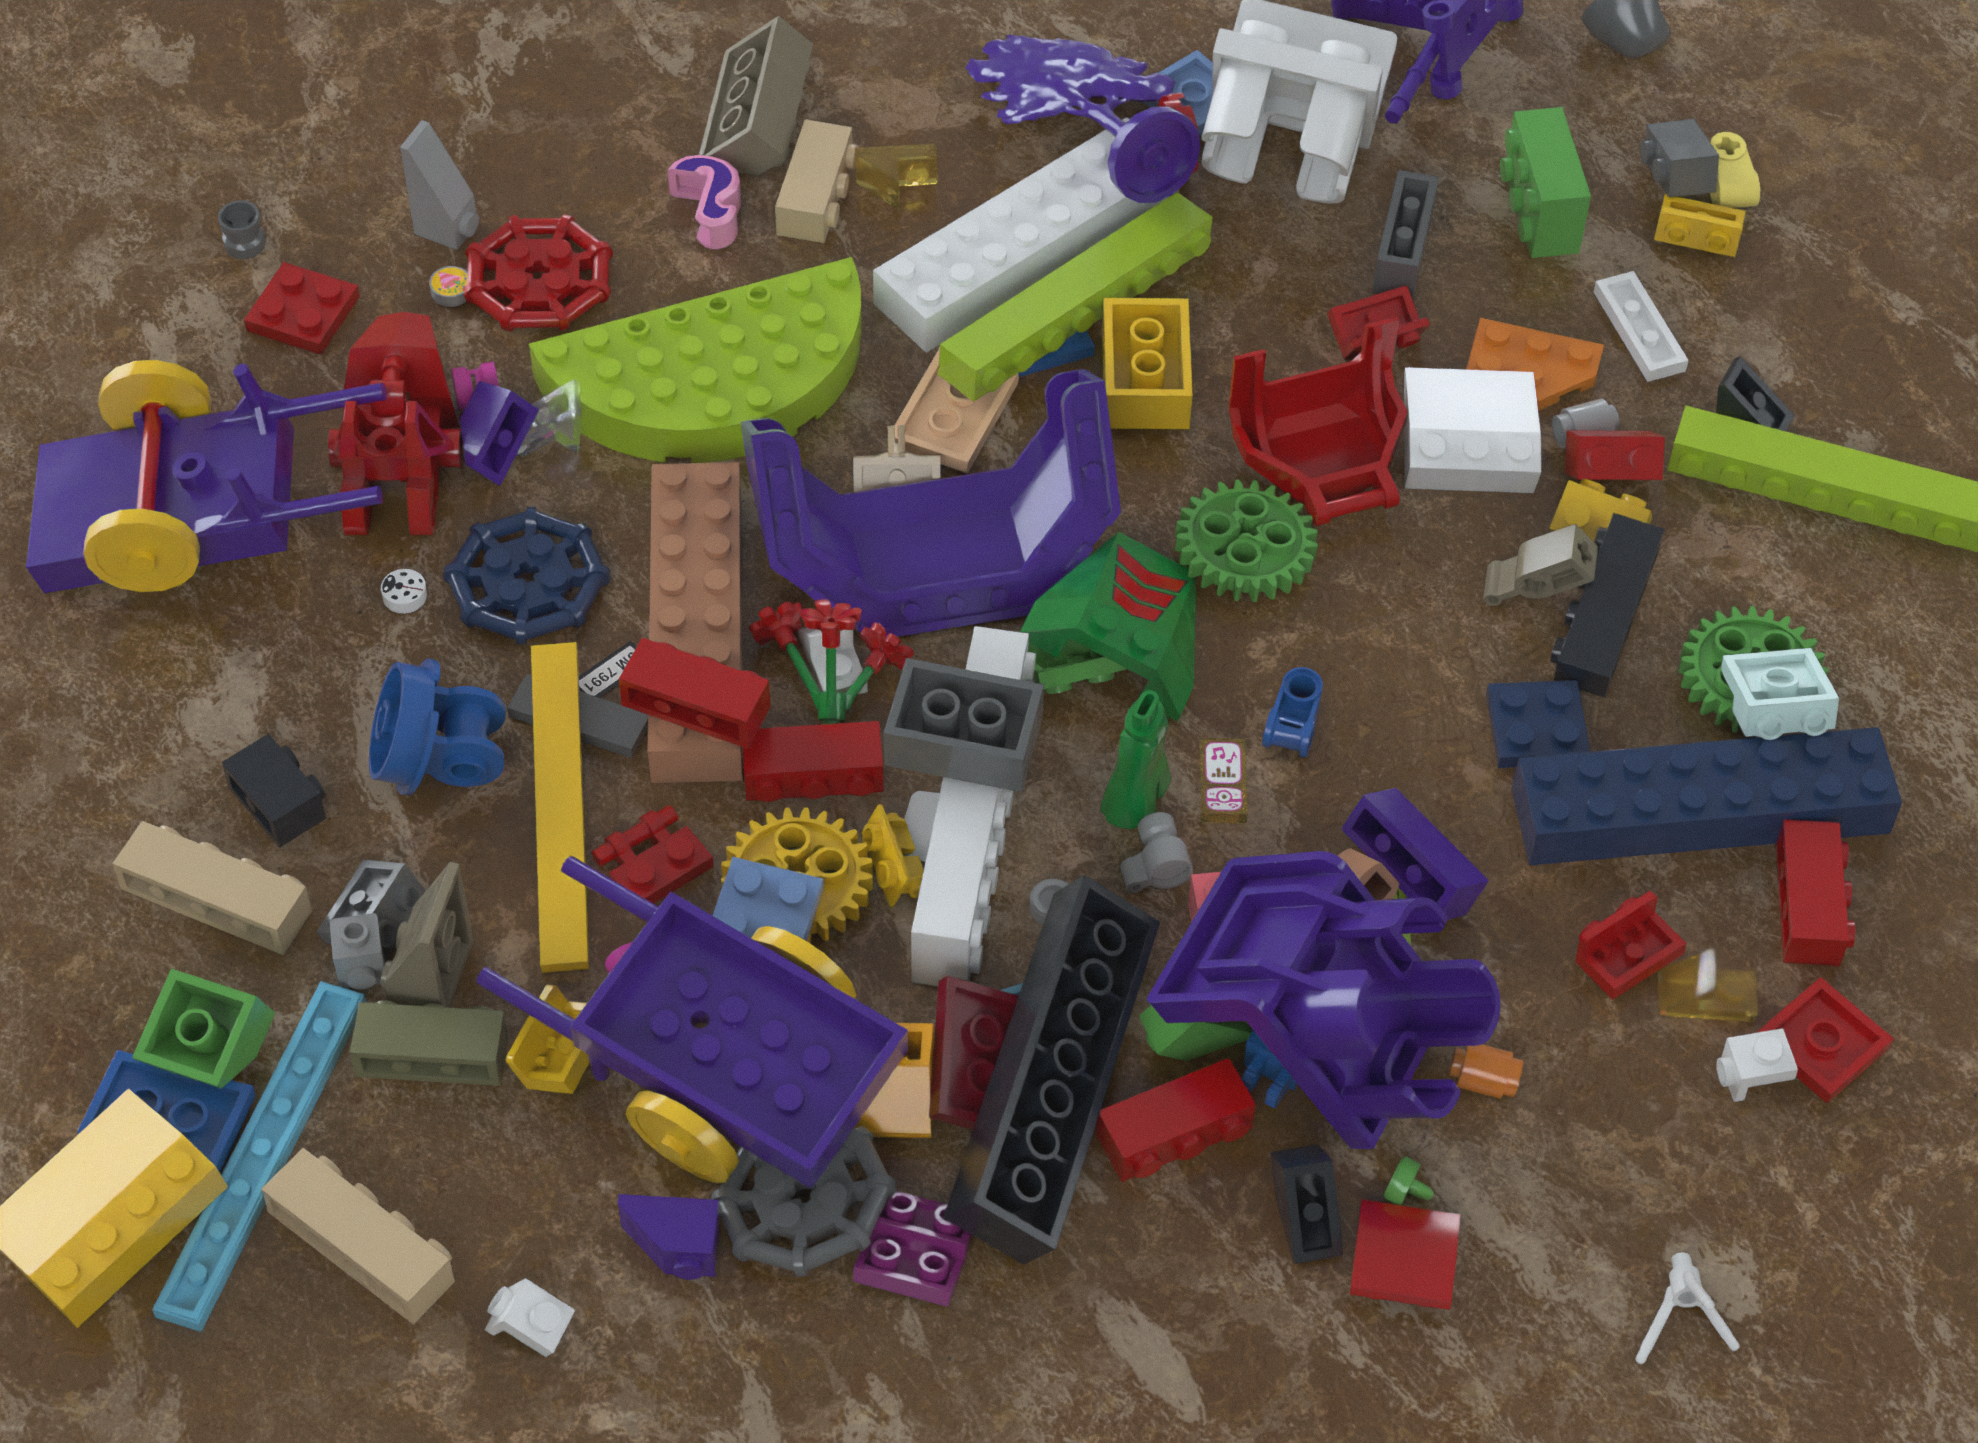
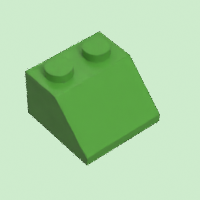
M171 968L132 1058L136 1061L221 1089L257 1057L275 1012L257 996Z

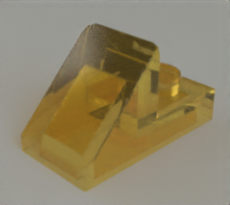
M936 144L855 148L856 183L891 206L900 208L899 186L937 184Z
M1707 950L1664 967L1658 972L1659 1015L1755 1022L1758 1013L1756 972L1716 969L1715 950Z

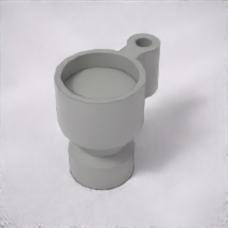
M1156 812L1145 816L1139 821L1137 826L1141 842L1145 846L1143 851L1134 857L1125 859L1120 865L1125 886L1129 893L1140 892L1145 887L1151 885L1159 889L1177 887L1185 883L1193 873L1186 844L1176 837L1177 830L1173 817L1165 812Z

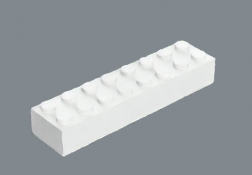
M1126 117L1122 121L1126 123L1130 119ZM1105 130L874 269V305L927 353L1165 199L1154 203H1138L1119 192L1110 180L1107 164L1110 147L1115 136Z
M974 626L966 670L1035 683V680L1032 679L1036 653L1028 652L1029 634ZM943 777L911 931L912 983L938 986V981L946 976L970 981L971 973H980L984 948L981 945L983 934L988 933L991 916V906H989L990 895H995L999 872V867H996L998 856H1002L1006 838L1004 824L1005 818H1010L1012 790Z

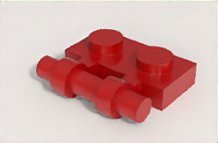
M671 805L664 807L658 812L650 810L639 817L638 824L623 833L619 831L612 833L604 838L605 844L591 851L593 859L600 867L615 859L620 866L609 872L610 878L653 904L667 896L670 891L674 892L714 867L713 856L687 826L673 834L667 831L666 828L679 820L676 811ZM649 838L654 845L636 856L631 849Z

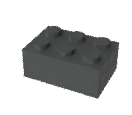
M906 658L884 730V765L1022 792L1043 718L1044 685Z

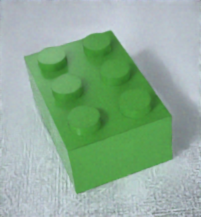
M1563 108L1515 111L1511 129H1507L1505 132L1507 153L1506 158H1501L1500 176L1502 182H1508L1510 188V209L1512 212H1517L1519 217L1518 233L1520 241L1527 243L1531 258L1577 254L1580 252L1591 194Z

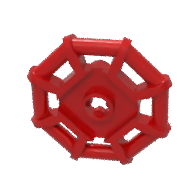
M564 214L561 218H518L517 215L508 217V222L480 242L471 243L465 251V255L468 258L467 284L463 288L464 298L468 303L476 304L499 322L501 329L512 332L514 328H558L559 331L567 330L571 322L597 303L606 302L611 295V289L608 286L609 260L613 256L611 246L605 241H599L575 223V218L570 215ZM526 235H554L552 239H527ZM571 239L585 251L576 254L572 251L569 240ZM506 244L505 252L501 255L495 253L497 249ZM484 268L496 271L495 280L483 281ZM592 269V279L590 281L582 280L581 271ZM545 272L540 279H533L532 273ZM571 294V300L574 297L578 296L572 302L563 307V299H565L567 296ZM506 296L512 303L505 307L495 298L501 297L505 300Z

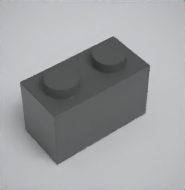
M1694 119L1647 124L1646 140H1642L1640 143L1641 160L1644 165L1647 164L1653 173L1654 181L1661 185L1668 197L1716 192L1719 154Z

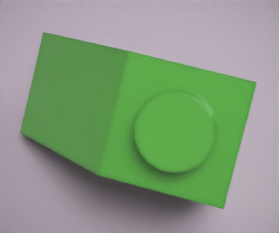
M1152 1005L1139 1015L1147 1032L1146 1040L1153 1051L1161 1056L1189 1061L1247 1041L1253 1032L1252 1027L1247 1021L1166 1023Z

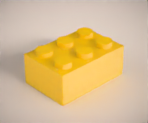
M1104 298L1102 366L1111 429H1190L1193 395L1188 299Z

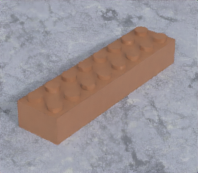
M739 462L652 464L649 640L658 643L666 642L679 650L700 657L708 656L720 664L742 671V495ZM648 715V760L651 783L743 781V747Z

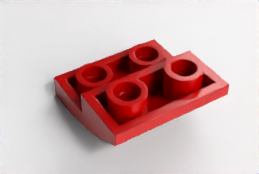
M1361 1199L1350 1295L1450 1310L1456 1267L1460 1214Z

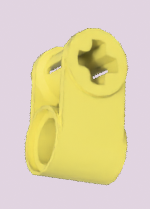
M1732 132L1717 133L1710 141L1719 154L1716 192L1710 193L1712 204L1729 208L1757 206L1760 201V182L1758 174L1753 168L1744 139Z

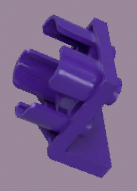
M1325 851L1238 857L1228 861L1147 997L1148 1002L1166 1023L1247 1021L1350 1149H1374L1389 1119H1428L1446 1116L1454 1108L1461 1094V1090L1451 1079L1411 1080L1428 1047L1478 1046L1487 1042L1497 1026L1501 1006L1497 983L1483 963L1475 959L1422 961L1402 934L1440 932L1443 930L1448 917L1435 901L1425 897L1375 900L1343 859Z

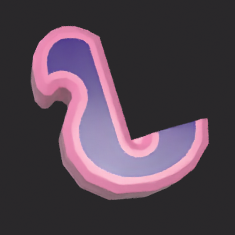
M694 155L675 161L668 169L669 193L673 197L700 200L695 219L700 224L697 240L709 249H720L733 243L738 233L737 213L741 207L738 171L728 161L712 156Z

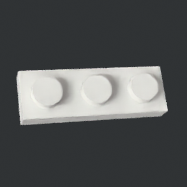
M1634 271L1596 281L1594 287L1595 296L1647 382L1685 372L1688 364L1686 355Z

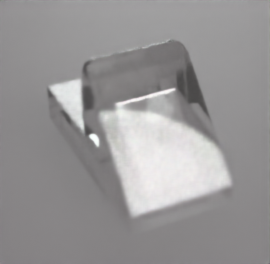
M574 379L532 403L533 406L539 409V412L517 452L518 455L524 457L553 440L558 441L574 453H579L581 390L580 383Z

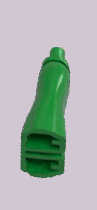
M1152 690L1144 691L1127 712L1124 723L1125 728L1119 739L1117 762L1100 805V812L1104 814L1106 821L1118 828L1128 830L1137 828L1142 818L1155 813L1156 799L1164 796L1172 781L1164 750L1168 720L1164 706L1159 701V695Z

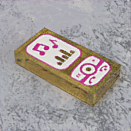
M1200 738V823H1247L1245 739Z

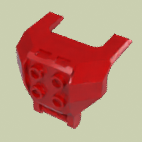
M1398 317L1365 324L1361 353L1352 361L1270 382L1263 380L1266 359L1265 349L1234 357L1229 414L1232 435L1245 464L1284 492L1290 493L1291 497L1299 503L1304 504L1308 515L1313 517L1312 523L1315 527L1329 524L1331 518L1378 506H1382L1384 509L1399 506V492L1389 472L1406 425L1408 414L1395 387L1392 374V363L1399 324ZM1373 487L1374 489L1364 492L1367 488Z

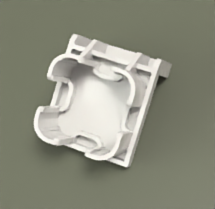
M1242 0L1234 30L1219 28L1213 50L1212 101L1202 134V140L1206 141L1202 155V166L1210 173L1238 183H1248L1254 175L1267 124L1303 132L1300 140V150L1305 155L1296 185L1298 196L1321 203L1342 202L1346 195L1358 147L1360 146L1365 149L1370 147L1396 51L1397 35L1391 31L1268 1Z

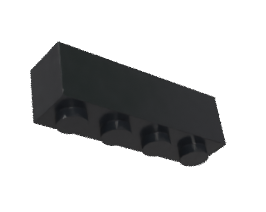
M1613 513L1608 528L1599 527L1594 543L1598 546L1594 581L1578 586L1584 592L1580 602L1572 599L1564 621V625L1570 627L1566 639L1557 638L1550 657V662L1557 664L1554 681L1577 680L1580 690L1606 697L1659 554L1664 528Z

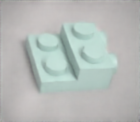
M1811 648L1724 655L1722 657L1721 672L1734 695L1732 711L1746 737L1757 736L1766 740H1773L1783 733L1792 732L1818 736L1828 729H1835L1839 697Z

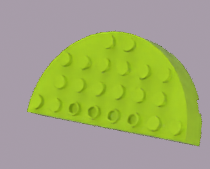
M852 257L533 342L529 344L533 378L549 405L558 414L562 413L571 420L578 432L615 451L658 462H666V457L691 458V463L717 462L743 457L746 455L741 421L771 418L778 421L785 428L786 432L793 437L797 434L798 427L808 422L811 418L819 419L836 402L846 388L859 358L862 335L861 287L858 272Z

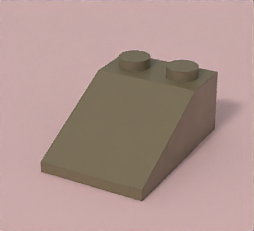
M450 862L415 903L408 922H401L396 936L397 952L393 961L388 960L385 963L381 975V988L386 990L388 1001L399 1005L423 1006L429 1003H436L447 1008L450 1007L474 942L460 864Z

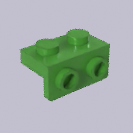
M1070 638L1058 658L1028 643V652L1036 653L1032 680H1035V683L1043 684L1045 692L1049 694L1070 690L1072 688L1071 683L1086 679L1090 683L1109 681L1115 677L1114 672L1127 669Z

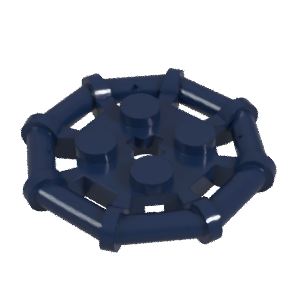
M527 507L525 512L486 524L476 522L469 528L470 534L452 563L447 564L443 571V579L446 583L450 584L460 608L461 622L469 628L477 626L516 640L517 644H527L529 639L570 626L579 628L585 623V615L601 588L610 582L611 574L610 569L604 566L591 538L592 529L585 523L574 524L537 511V507ZM525 530V536L501 544L496 540L497 538ZM537 530L563 538V540L559 544L553 543L551 537L546 534H538ZM482 549L485 552L484 564L481 568L470 567ZM579 552L585 568L573 569L568 558ZM523 573H534V581L526 583L524 578L516 579ZM482 586L486 597L479 601L475 600L470 587ZM573 587L581 588L573 601L565 599L564 595L568 589L571 592ZM502 608L512 611L516 621L494 614V612L503 613Z

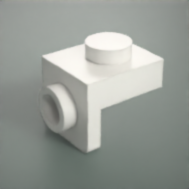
M1783 1028L1727 1038L1722 1057L1717 1059V1073L1720 1083L1723 1087H1729L1734 1102L1745 1099L1748 1087L1794 1080L1798 1071Z
M525 1278L509 1288L502 1287L496 1293L487 1310L492 1317L485 1331L493 1336L505 1331L546 1357L554 1353L575 1310Z

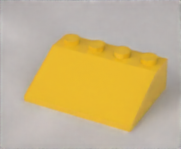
M127 1089L0 1206V1251L78 1328L225 1191L228 1185L216 1166L182 1133L130 1089Z

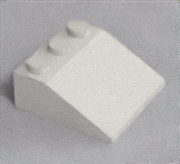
M1405 368L1404 405L1408 414L1404 427V488L1534 493L1541 474V431L1533 372Z

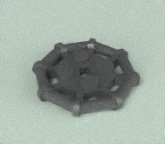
M863 1126L852 1130L840 1150L813 1186V1191L810 1193L811 1200L806 1203H802L799 1198L793 1200L792 1198L798 1191L811 1188L737 1144L739 1163L726 1183H721L719 1189L711 1194V1199L719 1200L720 1217L733 1244L732 1254L740 1261H747L749 1259L793 1271L796 1277L808 1276L809 1270L856 1249L864 1251L871 1245L870 1235L888 1198L892 1197L896 1192V1181L891 1176H888L872 1143L873 1134ZM859 1160L867 1179L853 1182L847 1169ZM752 1166H754L757 1172L754 1176L755 1185L752 1191H740ZM857 1201H864L855 1222L849 1221L846 1213L850 1205L854 1208ZM755 1210L761 1223L752 1230H748L741 1213ZM836 1233L839 1234L838 1236L831 1238L825 1242H822L818 1245H815L811 1248L809 1246ZM779 1235L789 1238L794 1247L793 1250L768 1243L771 1239L780 1240Z

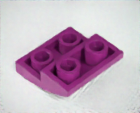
M896 1191L892 1197L888 1198L870 1235L871 1245L864 1251H861L854 1266L852 1281L949 1307L973 1235L943 1218L947 1204Z

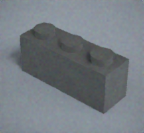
M1398 170L1377 257L1372 293L1379 294L1407 285L1412 300L1414 299L1434 212L1439 177Z

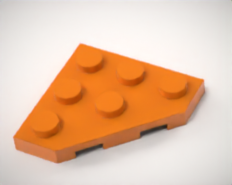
M1480 318L1466 370L1533 372L1539 411L1558 403L1560 396L1576 389L1579 392H1583L1594 387L1604 345Z

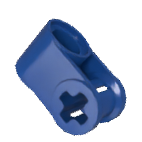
M1298 667L1286 673L1274 708L1270 710L1262 747L1270 748L1271 745L1298 751L1299 757L1307 758L1319 715L1323 688L1322 679L1314 670ZM1296 695H1303L1306 698H1299Z

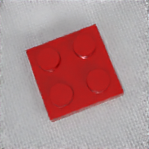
M283 262L245 317L246 331L322 355L359 299L358 285Z
M1822 977L1816 980L1757 1031L1759 1033L1783 1028L1798 1068L1796 1078L1827 1104L1888 1051L1894 1040L1892 1036Z

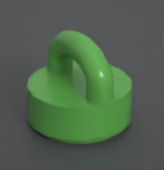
M1407 1156L1405 1158L1402 1157L1383 1196L1385 1201L1395 1205H1402L1407 1193L1423 1200H1431L1433 1198V1190L1426 1184L1414 1179L1421 1166L1420 1162Z

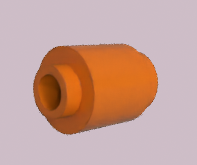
M1484 1044L1465 1046L1464 1049L1456 1047L1448 1075L1457 1077L1456 1085L1461 1089L1501 1099L1503 1095L1514 1098L1521 1078L1523 1060L1513 1058V1052Z

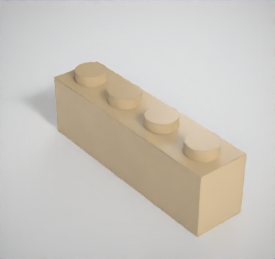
M142 821L112 863L120 889L281 955L285 954L312 913L306 886L295 877L286 874L279 876L264 870L253 860L247 858L239 860L222 853L220 849L211 843L200 842L199 844L184 838L176 830L168 826L162 825L157 827Z
M302 1148L261 1188L269 1214L413 1325L455 1282L450 1262L452 1257L441 1243L432 1238L425 1241L415 1233L413 1225L404 1215L395 1210L391 1214L378 1205L377 1198L366 1186L361 1183H357L355 1186L350 1184L342 1177L340 1169L323 1155L316 1158L306 1149Z

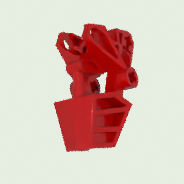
M409 312L381 315L375 319L350 348L343 390L384 383L387 399L357 405L356 401L345 402L340 428L330 429L329 464L332 468L343 469V482L340 493L369 488V481L374 483L376 480H400L401 483L408 481L406 493L410 535H433L435 533L439 494L438 468H462L464 456L461 429H443V427L460 426L448 389L430 316ZM406 392H409L410 401H407ZM372 506L341 511L344 535L368 536Z

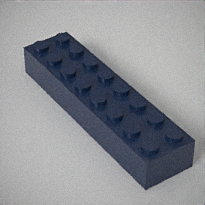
M1879 727L1827 731L1818 736H1811L1807 733L1781 735L1773 740L1757 737L1518 758L1511 789L1529 865L1775 844L1784 819L1840 823L1841 838L1890 834L1902 805Z

